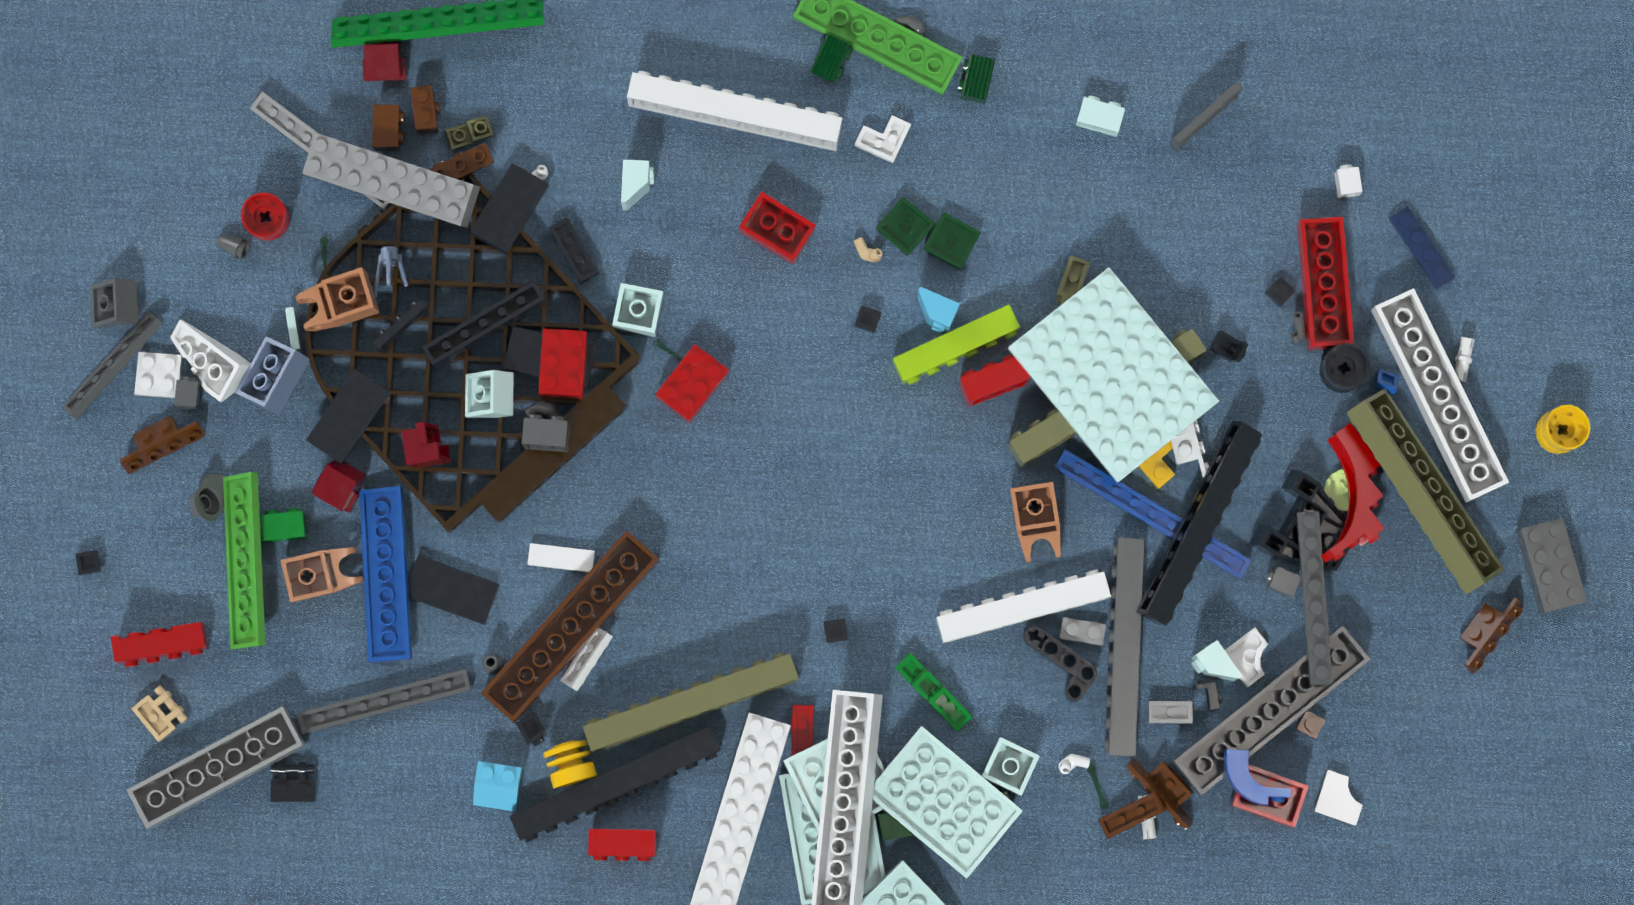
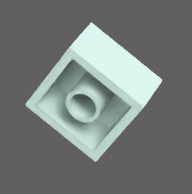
M621 283L612 324L613 328L656 337L664 299L663 291Z
M1000 737L981 776L1003 789L1022 796L1040 756Z

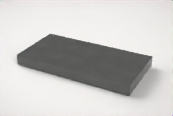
M1238 82L1231 86L1173 138L1170 148L1174 152L1180 149L1238 97L1242 86Z

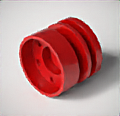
M257 193L250 196L244 202L241 209V221L244 228L255 238L262 241H273L280 238L287 231L290 224V214L287 207L275 195ZM264 214L269 215L271 221L264 222L262 216Z

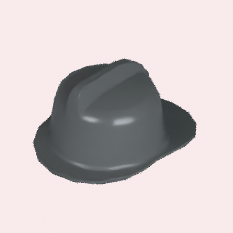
M220 474L208 475L202 481L198 490L191 495L189 503L193 517L198 516L211 522L219 517L224 508L223 476Z

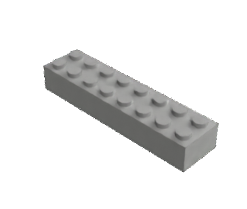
M319 133L314 135L302 174L466 228L468 227L480 190L479 186Z
M282 706L127 789V792L146 829H152L304 748L306 744L287 708Z

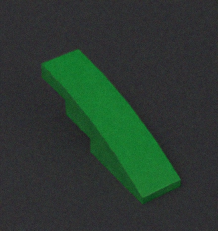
M910 652L894 666L900 675L956 732L972 718L967 710Z

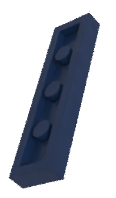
M1408 206L1389 218L1435 289L1440 288L1455 278Z

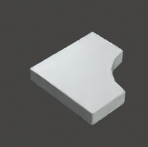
M1256 627L1225 649L1227 655L1242 674V677L1239 679L1246 688L1265 675L1261 668L1260 658L1268 643Z
M1327 770L1314 812L1356 826L1363 805L1355 801L1351 796L1348 788L1349 777Z

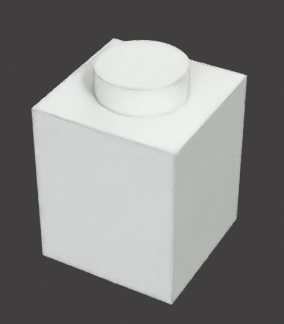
M1352 165L1340 166V169H1337L1334 173L1338 199L1359 196L1362 193L1359 167H1352Z

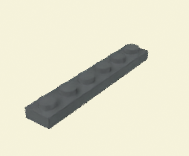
M148 311L62 408L74 419L82 415L88 405L101 394L106 385L112 382L116 374L129 363L133 355L143 348L151 335L158 331L162 322Z

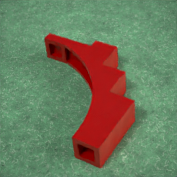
M1351 423L1327 440L1344 470L1348 486L1349 506L1345 526L1335 545L1321 555L1325 563L1331 559H1334V561L1340 559L1346 554L1343 550L1347 547L1352 549L1358 543L1362 546L1366 542H1369L1371 545L1380 538L1378 533L1385 529L1372 513V510L1379 505L1377 501L1383 495L1370 478L1378 473L1376 468L1381 464L1375 459L1373 452Z

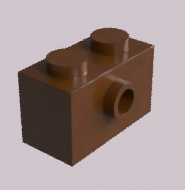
M432 85L411 87L415 129L418 135L439 132L437 114H441L439 101L435 100V92Z
M373 105L372 147L374 151H400V145H404V132H401V124L405 123V112L401 111L399 105Z

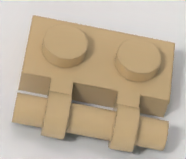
M160 685L154 690L159 696L156 700L147 695L131 708L158 742H161L177 729L172 723L175 718L181 724L188 720V717L184 714L185 710L181 705L178 706L171 698L172 694L169 691H165ZM163 703L171 711L167 716L159 707Z

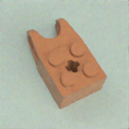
M362 267L322 280L321 283L299 293L295 297L299 304H318L317 314L304 324L306 331L339 327L380 313L369 275Z
M1053 482L1011 488L1016 529L1026 563L1031 561V547L1038 539L1048 540L1055 551V556L1060 558V522ZM1032 501L1041 504L1042 507L1038 509V513L1029 510V505H1032Z
M357 548L321 550L280 560L290 603L332 594L363 582V576L346 577L340 572L339 568L342 559L356 553ZM304 571L313 573V577L310 578L311 582L306 583V580L302 581L301 576L305 575Z

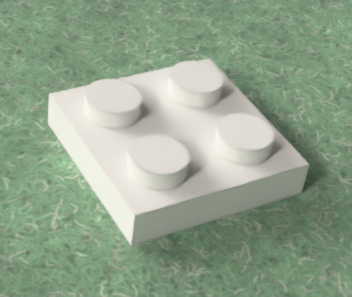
M139 352L134 394L137 396L175 398L176 381L181 380L183 356Z

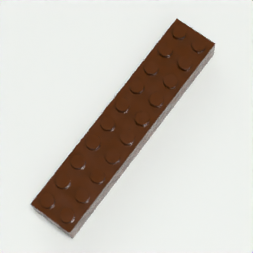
M626 530L486 686L481 694L513 723H516L660 560Z

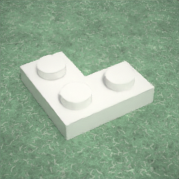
M892 115L883 134L863 126L855 146L890 163H894L911 124Z

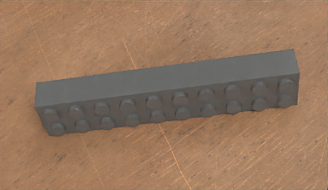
M1343 625L1329 635L1332 685L1310 686L1308 657L1306 653L1171 761L1198 796L1203 795L1226 776L1224 750H1247L1250 757L1371 660Z

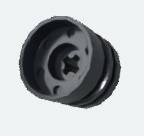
M1342 343L1334 346L1320 364V377L1323 384L1329 390L1336 393H1348L1355 390L1366 379L1369 372V360L1366 353L1360 347L1351 343ZM1341 366H1344V370H1346L1344 375L1341 374L1339 369Z

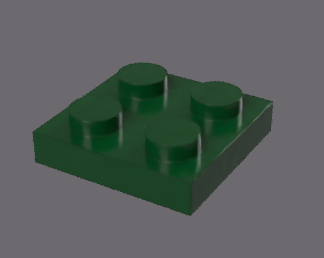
M902 197L875 230L908 257L936 223L905 197Z
M943 212L923 250L961 270L981 232Z

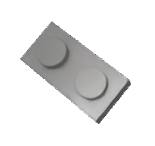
M1063 617L1059 639L1103 646L1106 624Z
M1148 701V723L1192 724V701Z

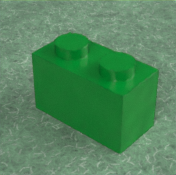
M288 508L285 513H278V510L265 511V515H260L262 542L271 543L308 539L305 512L299 511V508Z

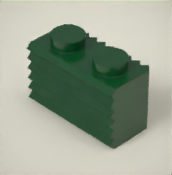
M828 32L810 72L832 83L836 79L840 80L845 70L842 65L845 59L849 60L854 49L851 48L853 42Z
M970 54L969 60L965 59L962 72H966L965 80L960 79L958 92L962 93L960 99L986 104L995 59Z

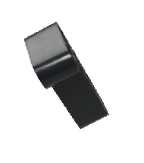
M1031 626L1026 629L1023 634L1024 642L1072 676L1064 689L1065 698L1071 702L1082 699L1097 677L1095 666L1041 628ZM1036 631L1038 639L1042 641L1045 637L1047 640L1039 648L1040 642L1037 640L1030 641L1028 632L1033 633ZM1046 644H1055L1057 647L1056 654H1048L1045 650ZM1065 656H1072L1074 658L1075 664L1073 667L1064 665L1063 659ZM1088 668L1092 671L1093 676L1090 680L1082 677V669ZM1071 686H1077L1080 689L1079 697L1074 698L1070 696L1069 688Z

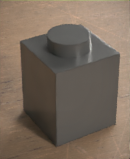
M183 377V380L176 381L174 406L182 409L199 410L202 385L196 381V378Z
M1276 567L1274 571L1270 570L1266 578V582L1269 583L1267 589L1292 598L1297 590L1301 576Z

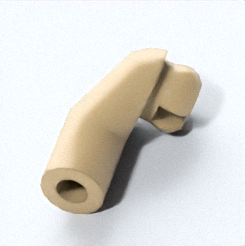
M863 237L853 241L861 259L874 263L882 258V251L879 248H868Z

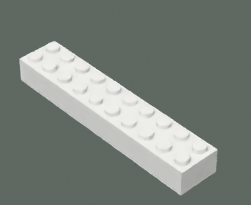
M645 71L632 72L627 94L629 107L828 150H837L842 128V117H838L839 114L826 112L824 114L811 107H805V109L797 108V105L793 103H784L782 105L777 104L775 100L770 98L759 100L755 99V96L744 93L740 96L728 89L717 91L713 90V87L702 84L699 87L692 85V82L686 80L675 82L671 81L670 77L663 75L657 78L650 76L651 74Z
M1413 288L1376 305L1371 311L1465 503L1509 483L1415 289Z
M833 690L811 905H862L883 695Z
M752 713L748 714L690 905H737L791 725Z

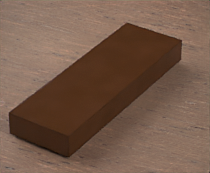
M1157 791L1098 819L1107 839L1166 811Z

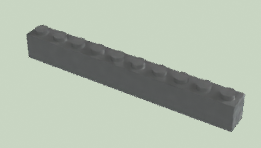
M1118 538L1116 543L1112 544V556H1116V562L1111 567V577H1115V586H1111L1110 599H1114V608L1110 607L1109 620L1113 621V629H1109L1108 642H1112V651H1108L1107 658L1108 664H1111V673L1107 672V685L1110 686V694H1106V707H1109V716H1105V729H1108V738H1104V751H1108L1107 756L1135 757L1141 615L1136 611L1142 601L1144 539Z

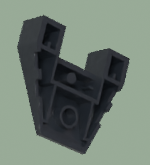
M1291 470L1281 488L1297 498L1294 506L1279 531L1269 526L1259 525L1249 544L1264 554L1300 562L1297 513L1319 512L1322 554L1336 544L1345 526L1346 517L1334 505L1335 502L1332 498L1328 497L1320 482L1303 471ZM1347 547L1343 551L1347 554L1349 548ZM1346 554L1337 561L1331 559L1325 563L1323 560V568L1337 571Z

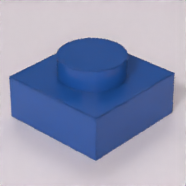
M1379 368L1374 388L1380 391L1386 389L1388 393L1394 395L1398 387L1399 375Z

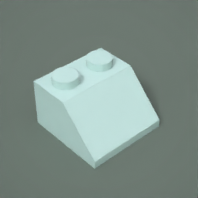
M623 160L621 191L623 210L630 209L650 191V184H654V167H650L649 161Z
M490 370L466 374L465 417L500 418L513 416L514 373Z
M1218 640L1191 657L1193 668L1198 674L1201 672L1203 676L1235 681L1242 677V674Z

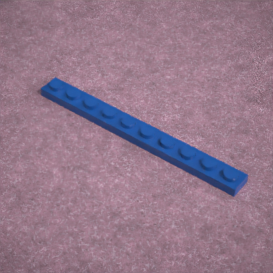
M1066 449L1054 467L1055 470L1171 539L1174 538L1183 520L1123 483H1117L1113 477ZM1213 537L1202 554L1204 559L1238 579H1241L1251 562L1249 558Z

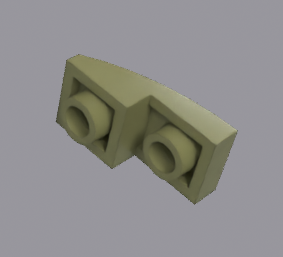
M487 115L466 121V124L445 129V135L451 151L493 137Z

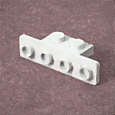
M1196 420L1174 437L1171 443L1177 465L1198 460L1201 474L1204 478L1209 465L1208 462L1204 463L1202 459L1205 449L1203 442H1198L1196 436L1197 433H1200Z

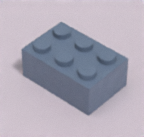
M266 336L235 393L248 402L279 416L310 359L297 350Z

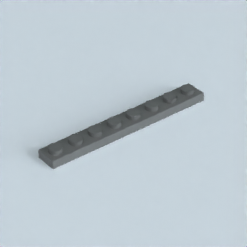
M1300 512L1296 514L1309 682L1310 686L1332 685L1319 512Z
M467 669L299 712L297 717L301 734L303 735L468 692L472 689Z

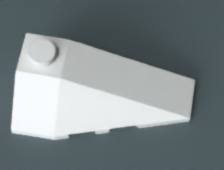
M179 320L170 337L183 358H186L192 366V372L198 375L202 381L201 385L204 390L220 402H223L236 391L251 364L238 353L184 320Z

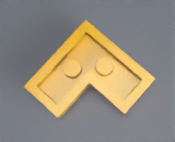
M1171 441L1138 466L1157 489L1175 476L1161 459L1173 449Z

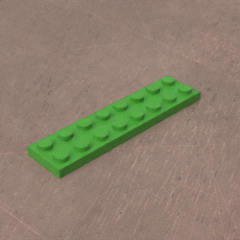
M801 0L793 15V19L824 35L832 32L853 42L851 48L942 96L963 59L962 56L853 0Z
M258 472L223 477L230 649L265 646Z

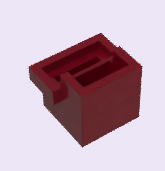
M401 40L363 45L364 59L362 60L364 81L407 79L406 57H402Z
M420 422L416 423L415 429L401 431L407 466L422 468L451 462L449 445H441L438 425Z
M333 460L326 465L323 473L320 474L312 494L338 510L350 513L359 498L358 490L361 488L367 474L346 462L340 464Z

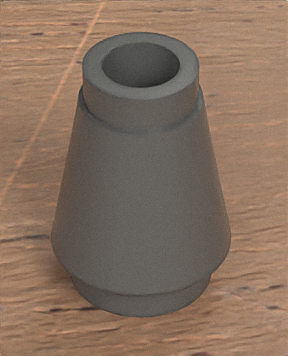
M220 234L216 241L217 246L237 259L245 258L250 249V243L246 242L244 238Z
M496 653L487 654L482 660L483 670L490 675L498 674L504 665L502 657ZM494 659L495 664L492 667L488 666L487 662Z

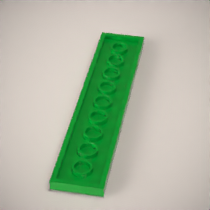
M488 0L484 3H465L457 6L445 5L438 8L424 7L420 10L411 11L405 9L400 12H381L373 15L360 14L355 17L340 16L332 19L330 41L332 48L545 25L544 1Z

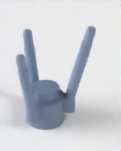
M397 247L381 248V255H378V267L373 288L375 298L379 288L382 266L386 267L387 286H390L391 267L396 266L397 262L404 286L408 287L402 263V254H398Z

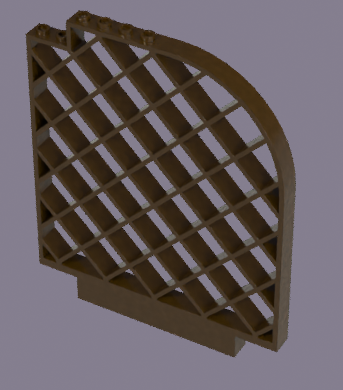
M471 173L458 180L467 183L471 181L473 185L480 187L471 215L473 227L484 209L479 208L480 192L488 201L492 195ZM389 203L390 207L388 209L379 211L373 217L374 221L371 224L362 226L357 232L358 235L330 261L316 285L321 283L322 280L334 277L331 275L335 269L356 248V269L363 268L364 248L381 249L382 247H397L398 254H402V250L432 251L431 280L407 279L408 287L430 288L429 317H420L413 323L428 325L427 343L434 340L435 325L458 326L473 317L474 290L505 291L506 297L512 294V291L515 292L527 285L512 284L514 255L539 256L545 262L544 285H537L547 302L542 305V322L516 321L503 329L502 358L470 356V348L464 352V356H457L448 361L447 363H464L462 393L431 392L432 363L426 354L396 353V339L389 345V353L358 351L360 322L391 323L398 316L399 287L405 286L403 280L400 279V270L397 262L396 266H394L390 285L393 286L391 315H372L354 321L351 351L314 349L313 331H306L307 354L312 371L319 386L331 403L334 400L332 395H337L341 388L326 386L315 357L350 358L349 377L354 369L357 370L358 359L388 360L386 390L391 392V395L385 404L384 427H368L362 438L449 534L481 505L500 524L627 410L626 405L611 389L640 364L642 360L523 229L519 235L530 247H514L513 244L507 256L506 283L475 282L476 253H504L492 246L477 245V238L472 235L471 245L440 243L441 219L434 218L433 243L402 242L404 213H423ZM397 212L395 241L366 240ZM439 251L470 253L468 282L437 280ZM550 269L566 286L550 285ZM369 277L371 285H374L375 277ZM380 278L379 285L387 286V279ZM437 288L468 289L466 319L435 317ZM549 293L574 294L580 300L579 324L547 323ZM309 303L306 322L317 314V303ZM586 308L602 325L585 324ZM513 326L523 329L541 330V333H543V329L610 333L616 340L615 363L594 362L592 369L614 371L586 395L584 399L540 397V377H538L537 397L513 396V403L535 404L538 401H545L554 405L574 406L563 416L564 420L568 421L570 425L568 452L526 449L501 472L503 440L522 441V434L504 433V417L498 418L497 433L466 431L465 384L466 374L470 372V364L501 365V371L507 372L506 369H503L509 345V329L513 328ZM622 346L630 357L620 365ZM395 360L426 362L424 392L393 390ZM393 397L424 399L422 422L429 423L430 399L461 400L460 431L439 430L440 437L459 438L457 468L395 466L389 460L390 435H402L401 431L410 430L408 428H391ZM366 433L384 434L383 452ZM466 438L497 439L495 470L464 469ZM402 473H419L418 491ZM426 474L457 475L455 506L430 505L424 499ZM463 475L495 477L462 507ZM437 512L456 513L445 522Z

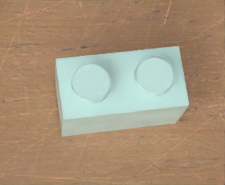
M1095 96L1084 97L1076 126L1117 137L1125 108L1121 107V104L1117 102H1101V99Z

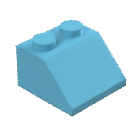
M920 287L917 299L928 326H931V330L938 334L948 333L960 303Z
M478 761L473 805L516 812L523 768Z

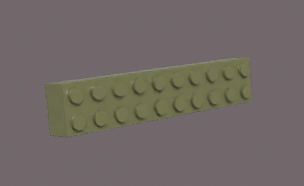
M1193 328L1188 332L1186 329H1183L1171 341L1188 364L1201 358L1206 352V348ZM1057 408L1049 412L1044 421L1041 422L1038 419L1031 423L1027 428L1028 431L1023 433L1020 430L1010 437L1007 448L1020 468L1025 467L1077 434Z
M1386 389L1379 391L1346 412L1352 424L1356 426L1362 435L1363 441L1369 446L1375 459L1385 470L1386 476L1392 481L1398 494L1404 499L1411 514L1415 516L1423 532L1429 537L1434 549L1440 554L1446 567L1452 572L1459 587L1463 589L1466 595L1505 570Z
M785 652L773 655V660L765 662L764 659L753 662L750 668L744 669L741 666L732 669V674L725 677L723 673L710 677L711 681L705 684L702 681L692 683L688 690L682 691L681 688L670 691V696L662 698L661 695L648 699V704L641 705L640 702L628 706V711L621 713V711L615 710L607 713L608 718L600 720L599 717L587 720V725L583 726L590 750L595 753L797 682L799 678L791 655H785Z

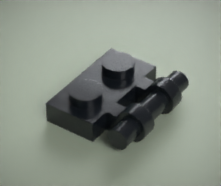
M280 762L279 765H271V773H279V780H271L270 802H315L316 780H307V773H315V764L299 762L297 765H287V762ZM287 773H299V780H287Z

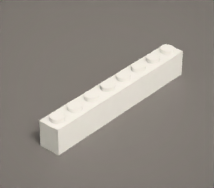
M1098 569L1086 572V577L1078 578L1077 575L1064 578V583L1057 584L1056 581L1045 583V588L1036 590L1034 586L1023 589L1024 593L1016 596L1015 592L1002 595L1003 599L994 601V598H989L981 601L982 605L974 607L973 603L961 606V611L953 612L952 609L939 612L940 616L936 617L942 642L955 641L1109 599L1111 594L1105 573H1099Z

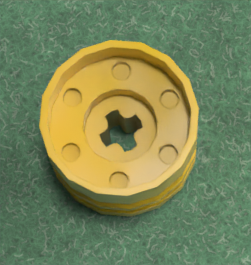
M1561 405L1541 416L1535 429L1536 438L1540 446L1547 452L1564 454L1585 443L1590 433V422L1585 412L1573 405ZM1559 428L1562 429V431L1560 432V433H1561L1560 435L1557 433V431L1559 430Z
M572 740L561 743L543 753L545 759L555 758V760L546 763L547 767L557 766L558 771L550 774L553 789L572 785L597 776L594 763H583L582 758L591 754L590 750L583 752L579 750L588 746L587 740Z

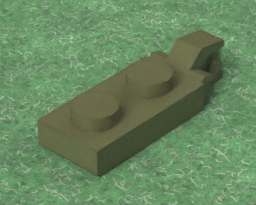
M1070 255L1056 295V302L1060 303L1059 307L1081 290L1090 265L1089 261Z

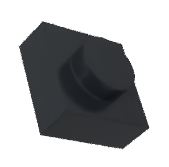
M1280 277L1265 294L1281 307L1296 291Z
M861 305L854 327L875 334L882 312Z
M98 550L75 554L78 574L80 576L102 572Z
M845 618L823 622L826 643L848 640Z

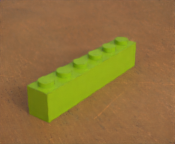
M1009 304L894 357L892 362L902 383L912 385L921 380L920 376L928 374V376L934 375L940 371V367L946 364L948 367L959 363V358L967 356V358L978 354V350L985 346L987 349L998 344L997 341L1004 337L1006 340L1017 336L1020 325Z

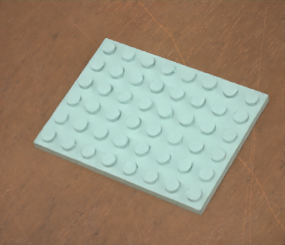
M1107 268L1008 347V350L1117 483L1219 402L1110 268Z

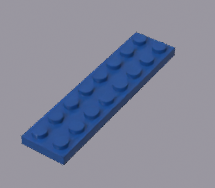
M403 487L359 490L368 662L412 659Z

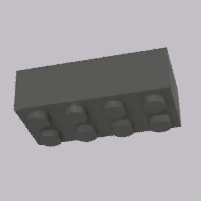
M1563 518L1517 530L1516 534L1539 614L1587 602Z

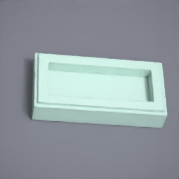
M294 307L286 308L291 348L298 352H303L297 311Z

